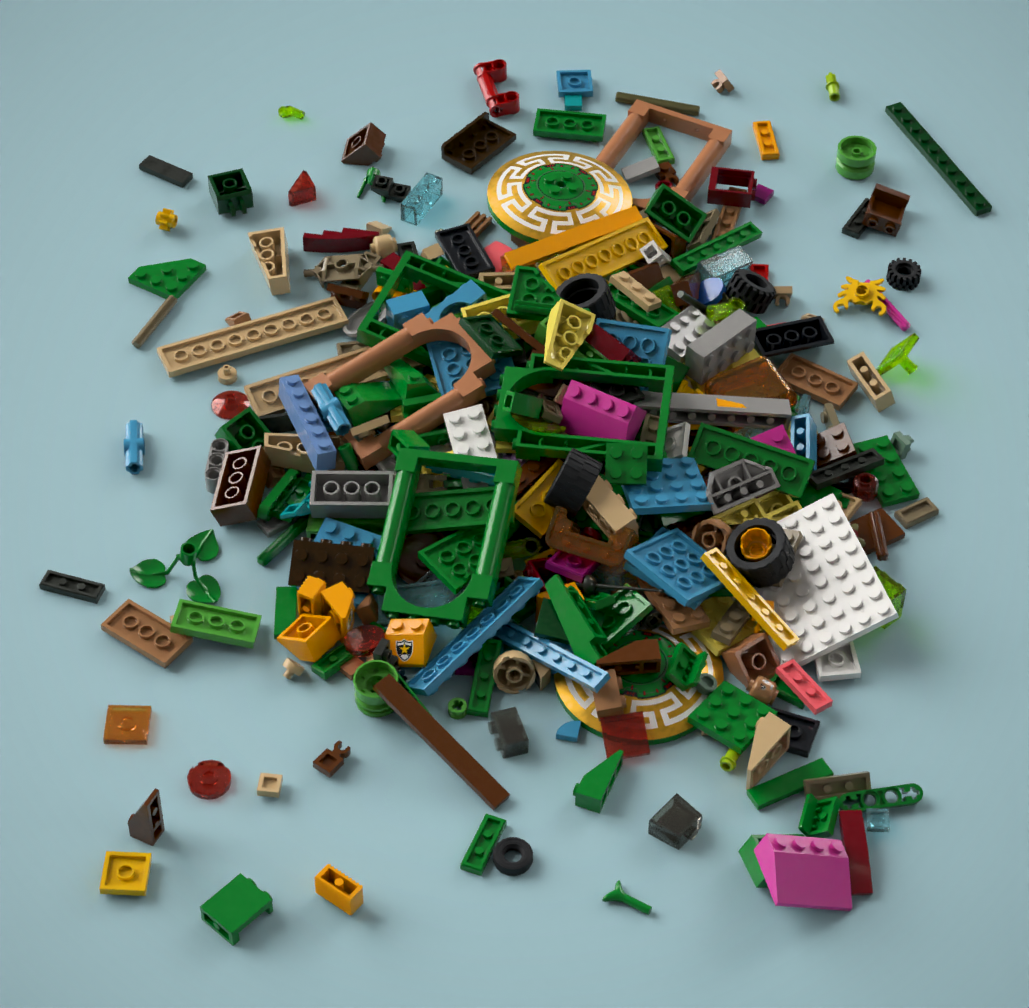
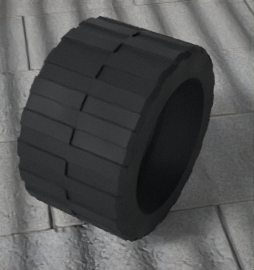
M594 273L579 274L564 281L556 290L561 299L563 298L565 301L580 308L590 309L591 313L596 314L593 326L596 324L597 318L611 320L615 316L614 314L617 309L606 279L601 275Z
M572 448L544 499V503L572 518L576 517L592 489L603 464Z
M753 518L738 525L731 532L725 548L726 556L731 564L752 587L757 588L770 587L779 583L792 570L795 561L793 546L782 526L768 518ZM752 528L764 529L771 536L772 543L776 544L773 552L761 561L745 562L746 558L741 552L742 535Z

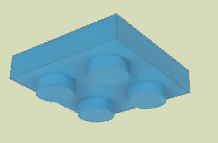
M591 70L556 71L559 98L565 97V95L593 97Z

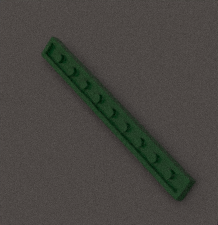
M901 102L886 106L885 112L971 212L975 216L991 212L992 205Z

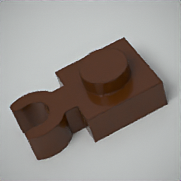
M669 161L658 164L660 172L655 173L659 181H670L677 186L679 178L676 176V171Z
M337 741L334 744L333 751L326 748L313 761V768L329 778L332 777L344 765V758L351 754V747L348 746L345 750H340L342 748V741Z

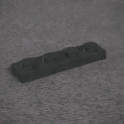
M874 448L812 471L808 482L818 491L884 465V457Z

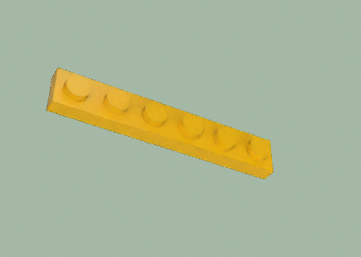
M717 547L705 552L700 559L707 568L715 574L720 582L733 594L735 599L742 604L783 651L792 647L800 640Z

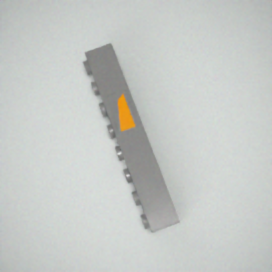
M642 391L645 395V400L635 402L634 405L645 410L647 414L660 416L663 393ZM672 392L668 423H682L686 421L688 424L700 425L702 422L714 426L773 429L783 424L785 430H788L792 413L789 399Z

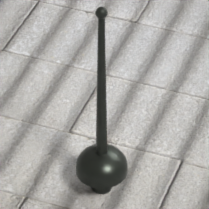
M586 575L582 583L577 582L576 584L579 589L584 590L585 596L594 594L597 588L664 592L663 589L597 584L595 577L592 575Z

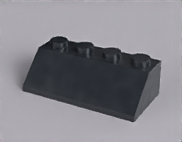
M816 316L756 328L754 349L761 358L834 344V339L822 317Z

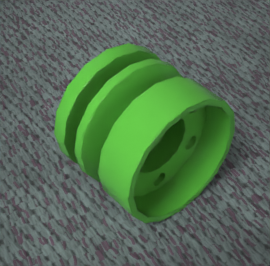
M371 660L360 665L354 673L355 703L358 709L367 716L383 717L394 711L373 690V686L388 674L399 683L396 669L390 663L382 660Z

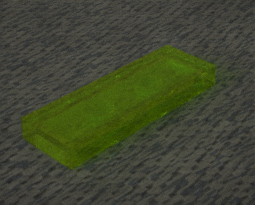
M528 422V429L533 431L561 434L563 431L565 432L566 426Z

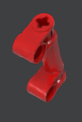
M496 59L476 64L473 71L477 76V82L486 105L490 108V115L492 117H500L518 113L520 111L519 94L516 91L498 94L494 84L507 79L506 61Z

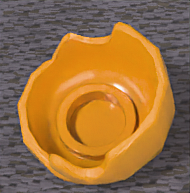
M752 528L742 535L741 552L748 561L758 562L771 554L772 539L764 529Z

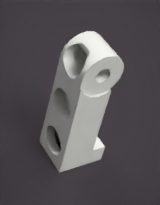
M654 240L639 249L648 264L657 261L659 266L663 267L671 262L672 258L670 255L664 252Z

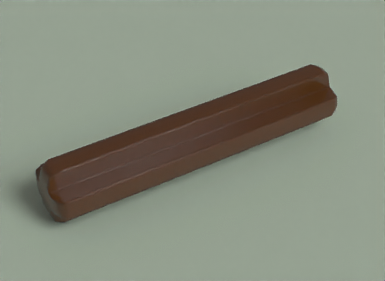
M878 511L869 512L868 519L876 556L879 561H886L889 554L880 514Z

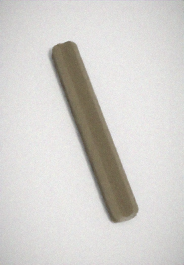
M169 295L132 340V345L140 348L177 303V298Z

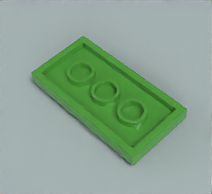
M179 599L170 632L253 649L262 615Z

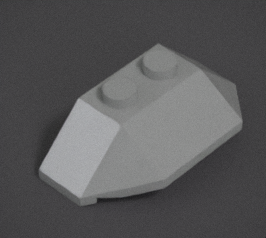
M743 458L709 473L706 496L707 501L713 503L711 504L713 514L717 515L753 498H758L780 487V484L771 467Z

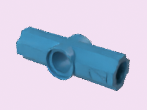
M326 383L314 385L311 393L319 405V410L325 421L329 422L336 435L343 436L349 433L352 427L337 397L333 396Z
M130 420L126 424V439H124L126 471L131 474H139L143 470V455H145L143 424L137 420Z

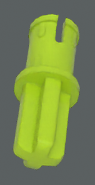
M829 72L825 77L827 83L826 90L831 101H838L840 99L839 83L836 80V75Z

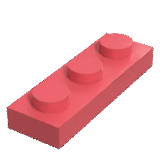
M794 659L776 667V674L814 715L832 706L833 700Z

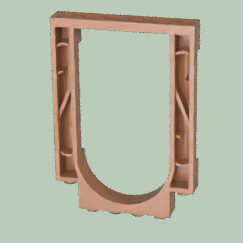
M637 99L628 110L627 118L597 156L596 160L614 169L648 122L706 140V145L677 186L671 187L673 191L691 202L710 175L712 166L715 167L731 145L732 130ZM632 198V206L636 205L638 211L646 208L650 198ZM650 217V221L655 224L656 221Z
M452 312L435 323L430 317L426 318L423 313H420L403 323V329L327 375L322 372L303 384L312 403L319 410V405L311 393L314 385L326 383L333 396L336 397L334 392L342 386L363 381L423 344L434 341H449L461 345L471 354L469 368L463 377L453 384L454 389L376 437L371 434L358 442L350 431L343 436L338 435L344 443H351L358 461L365 470L393 454L388 449L392 429L414 430L417 434L428 433L445 422L444 413L471 407L487 397L485 392L486 384L483 380L496 373L494 366L496 361L491 359L458 324L460 317L456 318Z

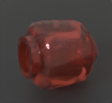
M871 473L856 475L852 484L853 496L862 499V502L874 500L878 495V479Z

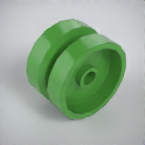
M854 135L843 138L838 143L835 165L837 172L843 177L853 180L869 177L874 172L877 149L875 143L863 136Z

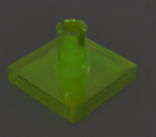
M915 333L889 350L876 369L880 376L898 364L908 375L917 369L918 366L908 357V354L919 340Z

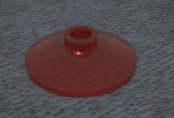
M233 390L218 394L211 403L213 413L219 418L231 420L250 406L247 395Z

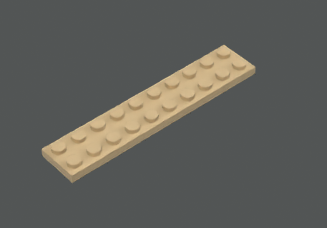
M334 296L157 347V354L169 378L342 328L345 324L349 325V320Z
M367 346L244 386V391L253 411L258 417L285 413L286 410L278 396L280 377L298 374L304 384L322 372L327 375L371 347ZM404 356L399 358L416 370L426 367ZM382 368L359 383L380 382L389 379V376L385 369Z

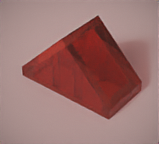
M302 171L289 190V206L293 207L316 200V188L307 171Z

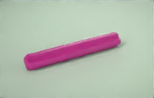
M867 279L863 283H870L871 280ZM878 298V300L885 304L886 313L902 331H907L911 325L887 298L886 300Z

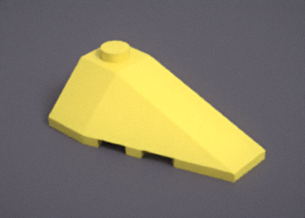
M560 299L551 309L547 323L544 364L562 371L592 331L596 314Z

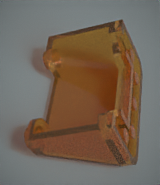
M760 356L710 378L705 384V394L789 399L790 407L798 404L796 392L775 364L766 356ZM732 427L733 433L744 427Z
M556 506L545 535L546 543L550 548L611 568H618L625 564L627 561L624 558L626 550L641 544L635 530L624 527L623 532L620 534H611L608 543L580 535V526L577 522L567 518L566 508Z

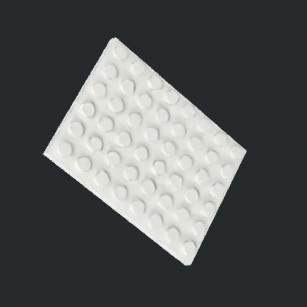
M833 493L776 522L784 529L801 531L803 535L794 556L793 568L787 574L782 588L774 586L753 587L764 600L774 601V611L800 639L795 645L783 651L770 635L768 636L780 661V665L794 659L800 666H803L899 618Z

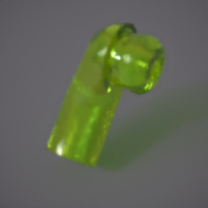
M281 106L278 109L279 116L282 118L296 117L302 120L305 116L304 111L293 106Z

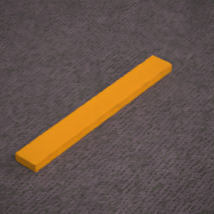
M635 205L504 253V258L511 271H514L516 265L528 266L572 250L643 218Z

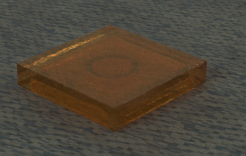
M108 705L103 736L104 744L147 745L152 707Z

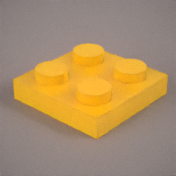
M106 851L99 888L100 894L146 896L152 862L151 853Z

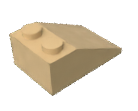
M771 712L765 717H761L755 725L756 730L747 768L746 791L756 786L789 748L791 725Z

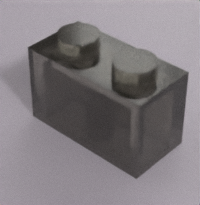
M516 707L491 712V721L488 722V729L491 735L494 734L495 748L501 752L503 759L528 753L529 739Z

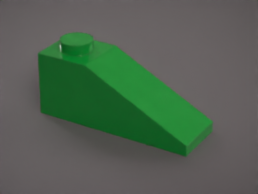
M618 750L586 773L580 784L576 783L573 790L575 806L600 814L623 765V750Z

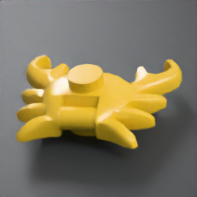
M846 276V280L850 284L841 285V289H844V291L838 293V297L841 299L834 303V312L838 314V307L844 306L848 310V303L852 302L856 305L872 304L871 311L874 312L880 308L882 310L879 312V316H883L886 313V306L878 298L886 300V297L880 293L884 292L886 288L879 286L883 283L884 279L863 283Z

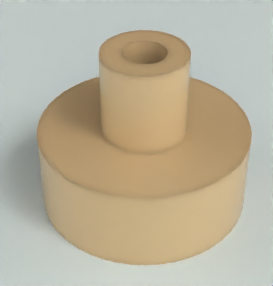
M228 364L221 367L217 372L218 381L221 384L230 385L237 380L236 369Z
M288 657L282 664L287 669L283 676L289 680L294 674L301 676L305 670L303 666Z

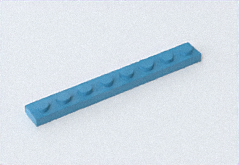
M510 621L497 630L496 635L492 637L496 640H501L503 644L527 654L533 660L596 693L611 678L609 673L543 638L534 637L533 633Z

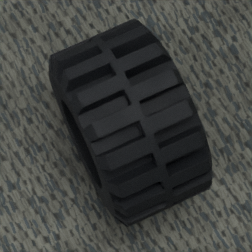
M737 269L726 286L725 294L741 309L754 314H764L775 297L776 290L763 276L750 270Z

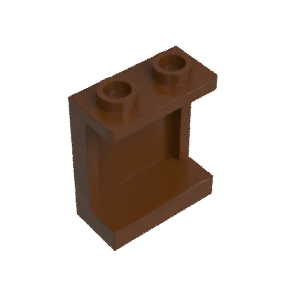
M876 183L862 224L896 237L902 225L901 221L910 195Z

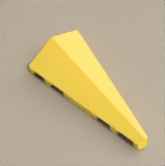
M772 491L757 499L753 498L709 519H719L728 525L742 524L744 521L753 518H768L779 521L802 509V506L798 500L793 502L789 495Z

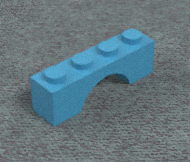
M470 280L462 284L453 294L448 295L440 304L431 308L425 314V317H430L435 323L451 312L453 314L462 313L461 308L487 301L486 293L475 282Z

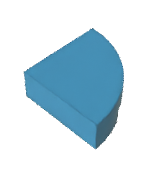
M570 721L563 724L556 732V739L577 742L581 721Z

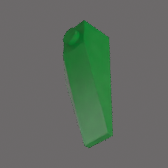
M397 359L384 367L402 400L440 393L437 387L423 374L401 359Z

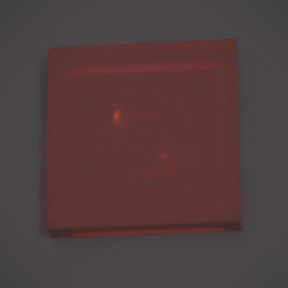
M643 711L600 718L606 759L618 750L624 751L623 759L650 755Z

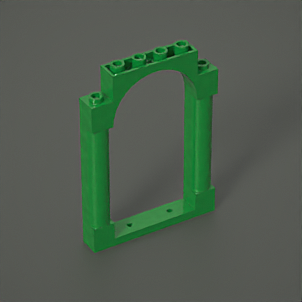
M406 250L358 327L356 341L373 347L400 331L378 321L386 308V300L392 298L403 278L418 283L420 280L452 294L462 284L472 280L486 293L487 300L510 294V292ZM523 341L527 361H529L528 356L532 347ZM426 344L404 355L408 359L433 368Z
M532 353L531 360L526 363V368L505 366L504 374H500L499 385L502 387L497 390V401L499 403L494 406L496 420H492L491 432H494L495 441L512 442V450H516V459L540 461L541 457L566 459L571 449L575 448L599 462L606 463V443L648 444L647 471L662 472L674 383V366L572 357L564 369L559 371L544 364V354ZM554 379L648 387V392L663 393L656 443L544 433L527 429L515 421L510 412L502 410L506 391L519 393L532 385L553 383Z
M400 448L395 465L396 477L376 560L372 561L367 585L374 594L381 596L385 594L381 611L388 620L430 619L434 627L447 625L451 629L466 628L471 605L476 608L492 607L521 478V465L519 461ZM422 466L495 474L493 481L495 488L475 574L472 573L471 580L466 589L455 600L439 607H419L404 600L397 590L396 575Z

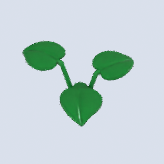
M210 529L200 532L183 543L180 548V554H176V558L166 571L165 565L161 561L147 559L129 569L131 576L138 584L144 587L158 588L166 583L165 575H168L180 560L183 565L192 566L195 579L186 586L187 596L194 602L204 604L218 602L221 594L219 583L210 575H203L198 578L195 562L196 558L200 561H210L218 555L219 546L214 530Z

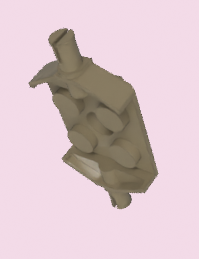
M366 254L325 256L314 269H304L303 273L304 277H317L322 288H324V282L358 280L359 284L362 285L371 276V273L375 272L379 266L384 268V265H373Z

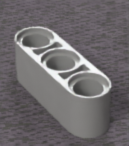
M217 438L212 441L205 469L206 489L215 494L225 453L229 452V443L223 438Z

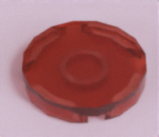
M369 624L355 627L347 632L344 637L345 650L349 651L350 655L357 657L373 655V651L381 638L385 639V632L376 625Z
M216 760L199 762L197 766L189 770L187 775L188 788L191 793L198 798L206 800L223 796L229 790L232 783L230 770L222 762Z

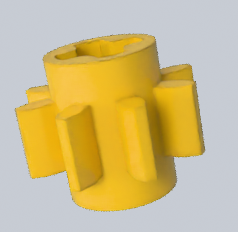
M163 208V212L159 211L157 213L155 222L157 225H160L159 229L170 231L171 228L176 227L178 216L174 214V210Z

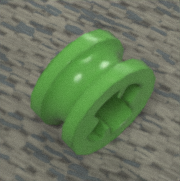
M462 698L451 699L448 703L449 716L453 719L464 718L467 715V702Z

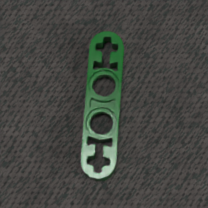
M290 468L260 504L257 513L259 519L271 520L274 509L298 478L301 477V471Z
M910 783L848 792L839 798L841 800L839 810H862V812L915 805L922 799L923 790L919 785ZM910 789L914 793L917 792V796L912 799V796H905L903 798L904 802L901 801L902 794H907ZM886 792H893L896 795L897 800L895 803H889L886 800ZM865 795H872L875 798L874 806L865 804ZM857 796H859V803L853 804L850 809H848L847 805H843L846 798H848L849 802H854L858 799Z

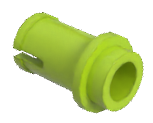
M729 748L725 756H722L720 759V767L727 772L734 770L740 754Z

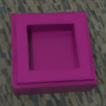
M758 184L756 189H753L756 190L755 201L764 205L774 195V190Z

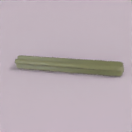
M617 92L615 101L633 105L638 99L678 113L698 116L700 112V106L641 95Z

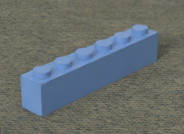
M299 375L280 377L278 396L314 469L318 471L335 469L337 450Z

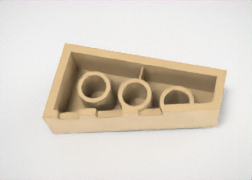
M284 227L249 232L248 237L251 249L272 296L291 293L288 243Z

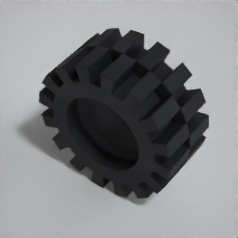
M897 258L896 261L892 260L887 270L886 280L890 286L893 285L892 288L894 289L898 287L900 291L902 288L905 291H908V288L913 290L920 282V265H917L916 261L912 262L910 258L908 261L906 258H903V260H900V258Z

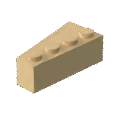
M264 433V451L271 460L272 466L287 469L293 468L307 473H312V470H315L298 434ZM329 435L337 450L335 469L325 471H344L345 464L338 451V447L343 445L344 442L338 435Z

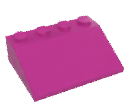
M571 380L563 398L561 408L563 418L558 425L557 434H561L564 431L568 435L634 441L647 412L636 405Z
M767 833L754 849L775 906L851 911L852 897L849 858L841 840Z

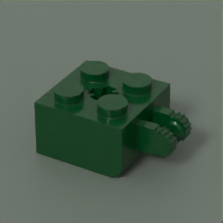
M243 168L208 176L209 193L219 215L230 212L233 217L236 216V211L241 210L242 214H246L247 208L254 207L252 189Z

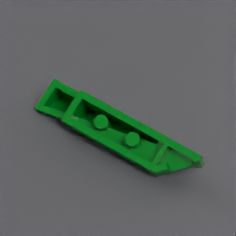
M555 574L545 584V588L574 655L596 666V660L608 655L601 645L607 637L579 592L573 586L566 588L560 576Z

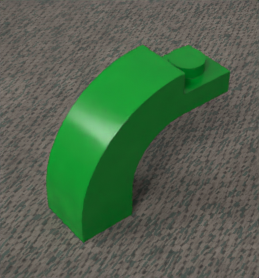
M506 391L502 410L539 419L543 399Z

